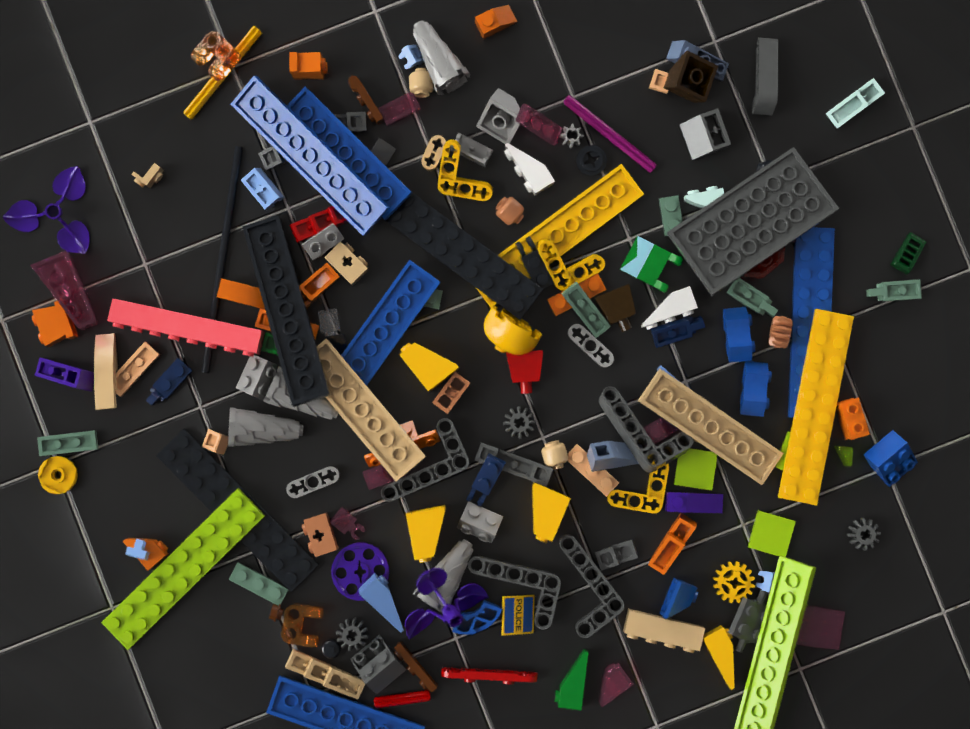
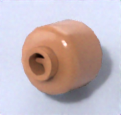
M514 197L502 198L495 207L497 209L496 215L507 225L518 224L524 217L522 214L524 207Z

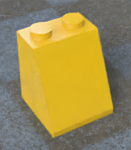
M409 342L400 349L402 353L399 355L428 392L459 369L457 364L416 343L411 345Z
M533 482V532L536 535V539L547 543L548 540L553 541L571 498Z
M445 505L406 513L414 560H419L420 563L431 561V557L435 555L446 510Z

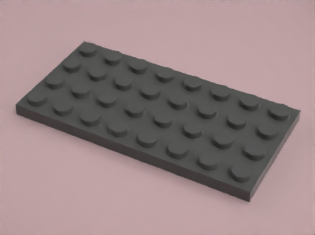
M793 147L667 232V235L710 295L713 296L837 212L839 207Z

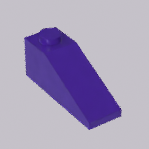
M39 358L34 376L92 392L94 372Z
M665 491V511L722 513L723 494Z

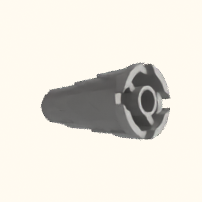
M423 20L417 22L414 25L413 36L420 48L436 93L444 95L442 90L446 89L450 93L467 82L465 76L470 78L467 68L452 53L448 45L442 41L431 24L429 25L428 22Z
M278 367L264 402L280 408L282 406L301 411L315 417L319 416L330 420L337 418L339 413L325 397L293 407L282 368Z
M230 407L228 446H247L258 443H274L275 441H291L299 439V436H303V425H300L299 421L294 419L275 417V415Z
M465 539L462 542L458 541L452 550L434 567L442 568L447 573L446 582L437 588L447 604L452 603L468 561L474 551L472 549L473 544ZM417 588L415 589L414 596L419 597L432 608L442 612L444 605L434 590L428 595H422Z

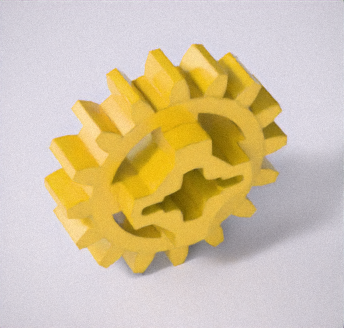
M728 561L727 567L721 564L722 570L715 571L718 577H713V580L717 581L713 587L719 589L716 594H723L721 599L725 601L728 598L729 603H732L734 599L737 603H740V598H747V593L752 595L753 593L750 591V588L755 587L751 583V581L755 580V577L749 576L752 570H745L747 566L745 564L739 567L738 561L734 565ZM731 570V573L725 577L724 574ZM740 571L745 575L746 581L740 577ZM734 577H735V580H737L738 582H740V583H742V584H739V583H738V584H734V586H733L732 584H730V583L727 582V581L734 580ZM722 584L727 586L728 594L723 590ZM744 588V590L741 593L737 594L738 590Z

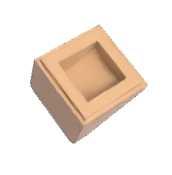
M208 429L202 447L224 455L228 446V436Z

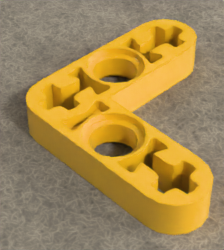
M454 139L446 141L442 151L438 178L439 192L444 195L479 201L489 200L493 193L491 184L484 181L457 177L461 146ZM450 145H453L455 149L452 158H448L450 149L447 148H450ZM452 163L454 170L448 172L444 169V165ZM445 181L449 182L450 186L448 189L444 188L443 184ZM455 182L458 183L456 191L454 190ZM467 184L471 190L467 193L462 192L460 186ZM474 186H477L476 193L473 194ZM483 188H486V195H482Z
M543 239L537 244L536 249H538V253L554 282V286L561 291L566 290L575 282L581 283L601 272L605 267V260L601 256L593 254L566 268L553 242ZM544 244L550 246L548 251L551 255L555 253L554 256L549 257L545 251H542ZM594 259L600 261L598 262L597 268L595 266H591L594 264ZM552 260H558L559 267L556 270H551L549 267ZM582 267L584 274L581 277H575V270ZM560 273L562 278L567 279L564 281V286L558 284L560 278L557 275L553 276L554 274Z
M669 464L665 465V469H661L660 475H664V479L653 477V473L657 475L658 470L649 474L646 494L613 489L607 496L608 503L614 507L641 512H660L663 507ZM655 480H659L662 483V488L659 491H654L651 487ZM618 493L619 497L625 498L624 494H628L626 506L623 505L624 501L619 500L614 504L611 496ZM632 496H638L640 499V504L637 507H632L629 503ZM643 497H647L646 502H652L653 499H656V503L659 506L651 510V506L645 505V509H641L644 504Z

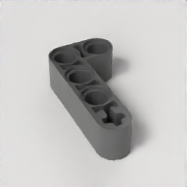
M758 37L756 45V93L752 104V114L772 116L778 99V39Z

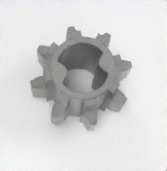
M571 124L570 128L564 126V134L559 136L564 139L562 145L568 144L570 149H572L573 144L579 146L581 144L579 139L584 137V135L579 133L581 127L576 129L573 124ZM567 133H574L576 135V139H569L567 137Z

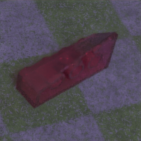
M67 250L30 265L78 329L83 331L100 324L71 254Z

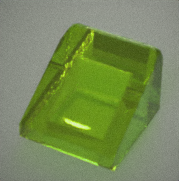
M834 446L843 465L851 466L853 448Z

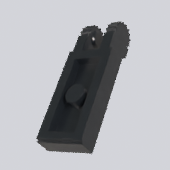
M531 237L526 238V242L531 249V252L527 254L520 242L515 243L521 256L520 259L530 279L542 289L553 285L554 282Z

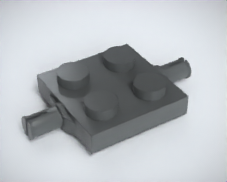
M760 589L756 600L742 598L728 633L739 639L736 651L743 653L746 643H757L766 609L764 600L768 592Z

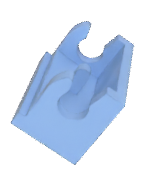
M261 168L252 169L241 179L242 183L265 210L274 207V203L285 198Z

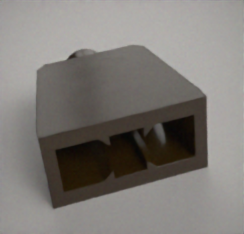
M629 284L594 298L596 305L610 325L618 322L622 332L632 329L629 317L635 315L636 311Z

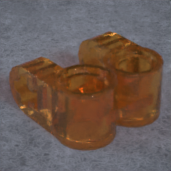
M216 31L207 33L191 53L192 60L200 66L205 65L213 55L217 57L208 69V74L216 81L223 80L239 63L241 58L239 51Z
M293 603L288 606L284 612L281 631L282 640L288 644L318 647L319 637L303 634L302 627L304 617L321 619L324 608ZM290 610H298L299 618H292L290 616ZM287 629H294L296 631V637H289L287 635Z

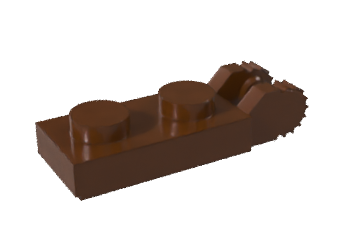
M353 75L349 77L348 83L351 90L359 94L356 96L362 106L366 105L368 108L367 115L371 122L376 121L377 125L383 123L384 119L359 78Z

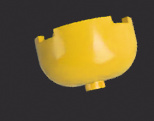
M493 305L485 318L484 331L488 339L496 345L495 348L502 353L508 352L514 355H524L531 352L541 339V332L537 329L531 330L532 327L524 319L520 321L505 309L498 311V307Z

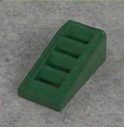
M909 232L890 265L905 274H909L926 241ZM912 239L916 241L917 243H919V246L917 247L914 244L910 243V240ZM907 245L916 250L915 253L906 248ZM905 252L909 254L910 256H912V258L909 259L908 257L904 256L903 253ZM902 258L903 260L908 262V265L902 263L899 260Z

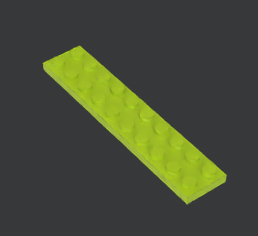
M239 488L236 489L101 623L129 650L265 515Z
M779 556L734 729H774L816 567L785 556Z

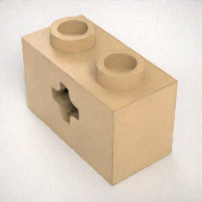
M339 242L324 258L353 286L369 271L366 267L368 263L361 256L357 258L353 254L355 250L347 242L345 244ZM346 258H347L348 260H350V259L352 258V260H351L352 265H351V266H348V265L344 266V265H345L344 260H345Z

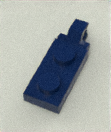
M691 316L651 328L654 345L658 348L693 337L692 334L696 333L695 330L705 328V324L701 316L694 318Z
M177 358L152 385L153 387L150 389L152 394L146 401L151 406H154L159 399L162 402L168 399L193 370L180 358Z

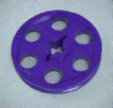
M365 542L352 543L344 547L336 555L331 569L332 580L336 589L343 596L351 600L364 601L365 599L359 594V590L355 594H350L347 591V586L353 583L359 589L375 573L374 568L376 565L384 566L385 573L382 576L388 581L389 564L384 553L376 546ZM372 549L374 557L369 560L363 556L364 550ZM348 550L355 553V558L352 561H348L344 557V553ZM359 560L362 569L366 570L361 577L362 583L360 582L359 573H355V570H358ZM340 567L344 568L347 572L344 578H339L336 575V570Z

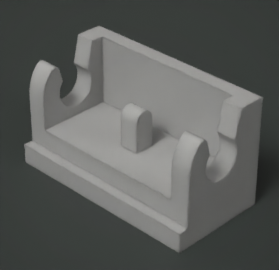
M458 133L455 140L461 146L460 155L485 167L493 150ZM451 145V151L454 152V146Z

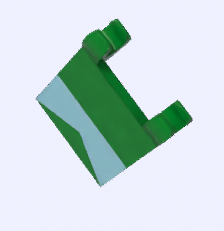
M637 236L620 270L666 293L669 286L659 281L658 278L667 261L680 266L683 258Z

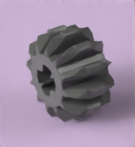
M517 406L516 414L512 408L510 409L512 417L505 414V417L510 419V422L504 421L503 425L510 424V427L506 428L505 431L509 432L513 429L511 437H514L516 432H518L519 439L522 438L521 432H524L525 436L528 437L527 428L530 431H534V428L530 427L529 423L535 424L536 421H529L528 419L534 414L525 415L528 408H525L523 413H520L521 408ZM522 417L524 419L522 422H525L524 426L515 427L516 423H514V420Z
M861 518L860 523L854 520L855 527H848V529L853 530L852 533H847V537H853L849 543L855 544V548L858 550L861 546L864 551H867L868 546L872 549L875 548L873 541L880 542L879 539L875 538L881 535V532L875 531L879 526L877 524L872 525L873 520L868 519L866 522L865 518ZM864 531L865 533H867V537H863L862 535H860L861 532Z
M347 618L345 620L346 625L343 623L339 624L342 630L336 631L337 635H342L337 638V642L344 641L341 645L342 648L346 644L349 645L348 651L352 650L353 645L356 650H359V644L362 646L366 644L363 639L369 638L368 634H363L368 630V627L361 628L364 623L363 621H360L357 625V618H353L352 624ZM350 630H353V633L356 631L355 639H352V636L349 638Z

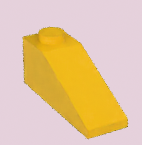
M720 625L705 633L703 641L727 686L732 690L735 688L733 644L730 640L733 636L728 633V628L724 629Z

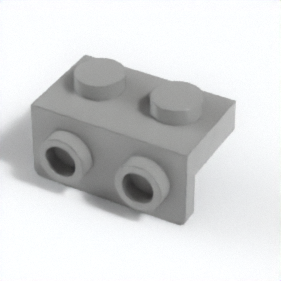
M332 223L304 242L302 246L310 258L314 260L321 257L330 248L335 247L344 240V237L335 224Z
M254 354V357H249L236 389L263 400L276 374L278 365Z
M468 501L457 528L465 534L478 537L483 542L492 543L503 516Z

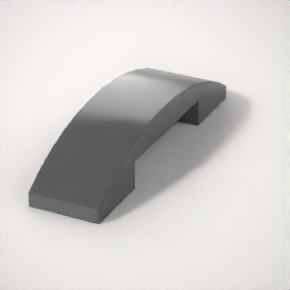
M481 442L475 461L484 463L490 453L506 462L502 469L503 471L547 487L553 468Z

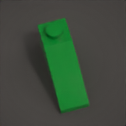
M583 649L561 682L559 690L555 691L554 702H558V708L582 710L588 650Z

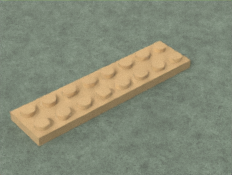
M326 338L317 346L331 394L325 398L397 482L426 456Z
M660 368L638 399L640 403L761 485H763L784 454Z

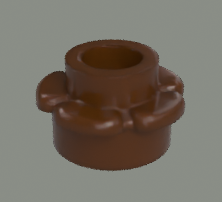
M273 604L268 619L274 620V622H276V619H281L284 609L280 608V604L279 606Z

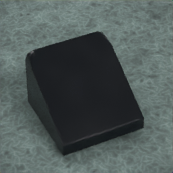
M345 334L325 337L339 354H342L347 348Z

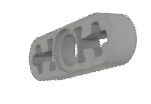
M574 324L569 328V338L599 366L608 367L613 363V354L582 325ZM573 328L576 330L580 328V334L583 337L585 334L589 336L583 341L582 345L579 343L582 340L578 336L574 338L572 336ZM592 340L596 343L594 351L586 349L585 344L587 341ZM601 347L603 350L600 353L602 355H609V363H601L602 358L599 355L595 358L593 354Z
M334 466L326 467L290 482L287 485L286 492L291 498L301 497L337 482L340 478V472ZM328 470L336 472L334 480L327 478L324 480L326 484H322V478L319 473L322 472V476L328 474ZM312 476L316 477L319 481L318 486L315 488L308 485V479ZM301 480H304V485L308 491L305 492L303 488L298 490V495L295 492L291 493L292 485L300 486L302 485Z

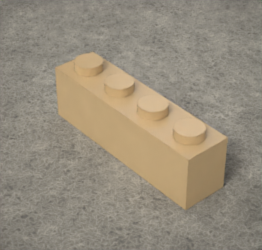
M628 608L623 632L627 634L628 638L638 640V637L646 638L645 641L657 644V641L665 643L664 646L675 649L676 646L683 647L684 651L694 653L695 650L700 651L705 628L700 625L671 618L666 619L663 616Z

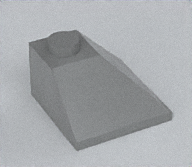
M498 88L489 99L476 127L502 143L510 144L524 115L516 99Z

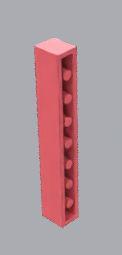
M112 299L107 319L116 328L124 329V326L131 327V331L142 333L143 330L150 331V335L157 337L165 334L169 335L168 339L179 341L180 338L187 339V343L194 345L202 342L206 343L205 347L216 349L217 346L224 347V351L231 353L239 350L243 351L242 355L254 357V354L260 355L265 332L258 329L118 299Z

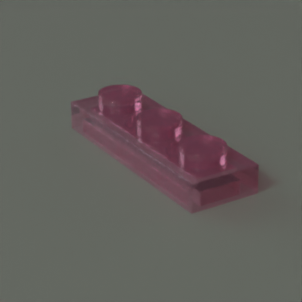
M522 103L515 122L549 144L556 146L563 128L531 106Z

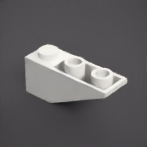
M508 143L505 144L506 150L504 153L509 161L513 160L515 163L514 170L519 177L523 176L525 179L524 186L529 193L533 192L535 196L554 184L555 181L544 164Z
M689 286L670 293L641 324V328L646 327L649 330L657 327V322L664 320L666 324L676 320L675 316L682 314L683 317L694 314L693 310L698 307L691 287Z

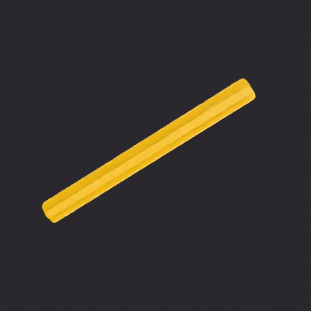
M253 26L185 109L184 114L189 119L195 117L259 38L262 32L257 27Z

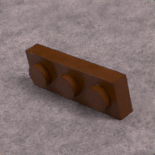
M402 641L398 642L394 647L396 650L394 652L400 661L404 659L408 664L407 669L413 676L417 675L420 678L419 683L426 691L429 689L432 693L437 689L438 684Z

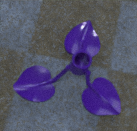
M77 166L65 169L54 179L53 191L55 194L62 196L56 204L47 205L45 211L37 214V207L34 203L28 200H21L13 204L3 215L4 221L9 226L22 232L35 230L39 226L37 217L46 215L52 220L58 219L65 227L60 229L57 234L59 246L68 252L85 254L88 250L90 237L87 227L77 220L67 225L61 218L63 212L60 204L64 201L65 197L75 201L81 198L86 190L85 180L80 168Z
M442 568L429 569V571L424 572L418 578L417 590L422 595H428L434 590L444 605L442 615L431 609L425 611L422 608L411 612L404 624L408 639L410 640L429 626L435 616L442 619L444 623L448 622L451 627L459 626L463 621L461 612L489 598L488 594L480 585L470 583L458 590V598L454 599L455 606L447 604L437 589L446 582L447 573Z

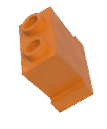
M289 52V72L293 79H324V74L328 73V65L321 52Z
M64 300L54 302L55 306L32 310V321L35 326H38L40 332L38 338L41 344H44L46 347H51L65 338L74 339L78 337L69 308Z
M859 397L837 402L836 413L844 440H854L870 435Z

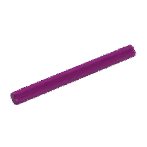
M571 95L566 97L563 102L565 106L651 173L657 166L655 162Z

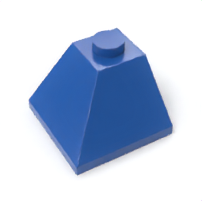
M673 577L659 613L668 619L689 607L697 599V587Z

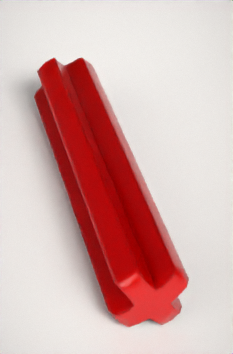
M429 690L375 697L374 706L375 708L426 702L431 700V694Z

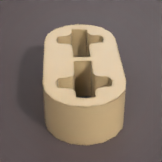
M440 135L433 136L430 139L423 154L422 166L428 171L435 170L442 158L443 147H438L436 152L433 151L435 148L433 142L441 140V144L444 147L446 140ZM433 154V161L435 162V164H431L429 167L427 166V162L425 160L430 159L431 155Z

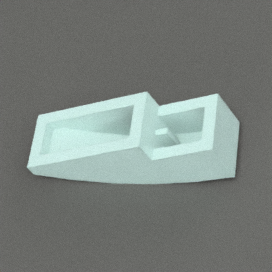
M873 78L828 111L826 115L838 129L884 95L885 92Z

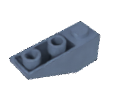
M686 40L672 41L667 60L676 63L686 51H690L717 65L718 68L714 79L723 81L729 63Z
M604 441L592 443L587 452L592 472L639 464L624 442Z

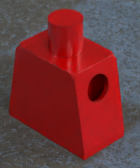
M543 350L531 351L524 355H514L506 352L512 383H520L521 394L532 393V382L540 381Z

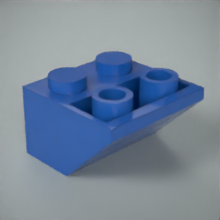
M893 430L864 454L868 464L888 487L898 482L904 474L912 470L918 463L908 442Z

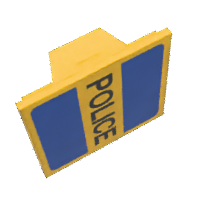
M535 595L502 596V636L534 633Z

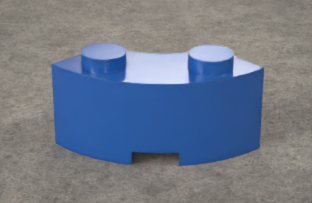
M746 307L723 309V327L726 333L725 345L729 363L751 361L752 353L755 352V342L751 341L750 335L752 316L748 314Z
M745 361L742 375L743 390L742 394H740V415L763 417L765 409L768 410L767 386L772 378V372L769 371L768 363Z
M484 600L476 610L461 612L463 621L459 626L453 627L452 632L468 635L490 627L499 617L502 606Z

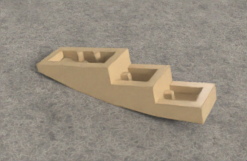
M115 333L95 335V410L117 408L115 390H117L116 372L118 371Z
M295 649L292 650L285 665L286 669L302 674L305 678L323 684L324 687L355 699H359L365 686L362 679Z

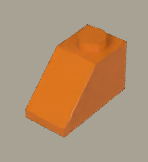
M509 5L492 8L475 17V24L483 39L517 23Z
M127 538L123 541L127 547L132 548L136 539L146 542L144 551L150 553L148 561L138 560L147 571L154 568L169 554L166 551L168 549L162 541L158 542L157 539Z

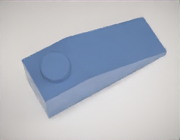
M374 573L358 589L359 594L401 633L403 626L387 585L389 582L382 575L378 576Z

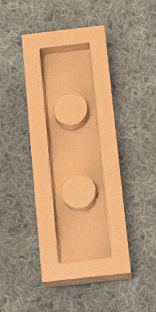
M144 342L117 371V390L115 392L118 396L122 397L160 356L147 342Z
M578 444L568 452V462L606 497L619 484L606 470L592 472L587 452Z

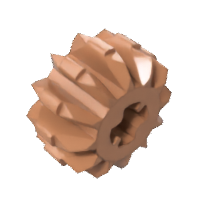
M775 316L773 318L768 338L770 346L775 348H786L788 346L792 331V320L784 316Z

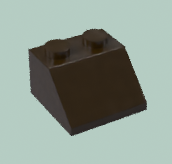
M686 51L669 70L664 89L693 103L706 102L718 66L690 51Z

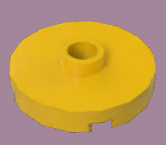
M63 456L48 458L42 463L38 472V479L42 488L52 494L68 492L74 487L78 478L75 464ZM58 471L62 474L61 478L56 477Z

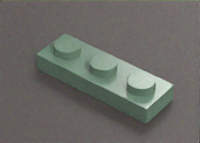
M577 282L561 293L595 338L611 327Z
M96 430L37 437L39 456L98 449Z
M237 562L228 579L278 606L282 604L289 590L284 585L240 562Z

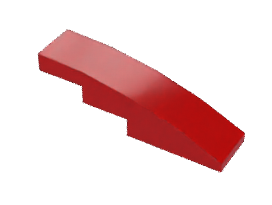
M330 206L326 210L290 224V228L296 242L299 243L313 237L332 223L338 227L348 223V221L333 206Z

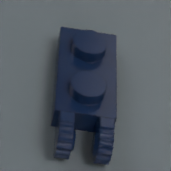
M489 453L471 486L472 489L466 500L470 502L475 495V491L478 490L483 493L477 502V505L481 507L486 496L490 494L506 462Z

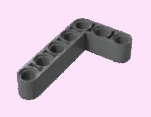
M609 386L601 393L599 397L601 408L644 471L652 473L685 454L692 446L693 438L682 432L656 447L616 388ZM605 395L611 396L613 400H608ZM616 411H620L623 416L617 415ZM626 427H631L634 432H629ZM679 440L684 441L686 446H682ZM637 443H642L645 448H640ZM663 449L668 450L671 455L665 454ZM648 458L653 459L655 465L650 464Z
M443 418L438 421L436 426L449 458L407 475L397 482L394 481L385 485L381 490V497L385 501L391 502L459 473L468 467L469 458L454 423L450 419ZM443 421H447L451 425V429L448 432H443L440 429V424ZM450 439L458 441L457 449L451 450L448 448L447 443ZM460 456L466 459V465L461 468L455 464V459ZM445 464L448 467L446 475L438 473L439 465ZM422 472L430 474L431 479L429 482L424 483L420 480ZM404 480L412 481L413 488L411 490L403 488L402 483ZM391 487L395 490L393 498H388L385 495L386 488Z
M565 534L559 540L561 549L602 602L579 619L575 625L577 634L582 638H588L624 610V602L578 541L572 535ZM570 538L573 540L571 548L563 547L565 539ZM577 554L585 556L583 563L578 564L575 562L574 558ZM590 569H594L597 572L596 577L593 579H589L586 576L587 571ZM605 584L608 586L606 594L598 592L600 585ZM613 600L620 602L618 609L613 610L610 608V603ZM597 612H603L605 614V617L602 621L595 620V614ZM582 624H588L590 626L588 632L582 633L579 631V627Z
M479 555L472 556L469 559L468 568L473 574L541 589L534 621L541 630H546L551 626L561 586V581L557 574ZM474 560H480L482 567L475 570L472 568L471 563ZM493 564H498L501 567V571L498 574H493L490 571V567ZM511 569H518L520 575L517 578H511L509 576ZM536 573L538 580L535 583L529 582V574ZM550 577L557 579V584L554 587H549L546 584L547 579ZM546 596H550L553 599L552 604L549 606L542 604V600ZM541 615L548 617V622L544 625L538 623V618Z

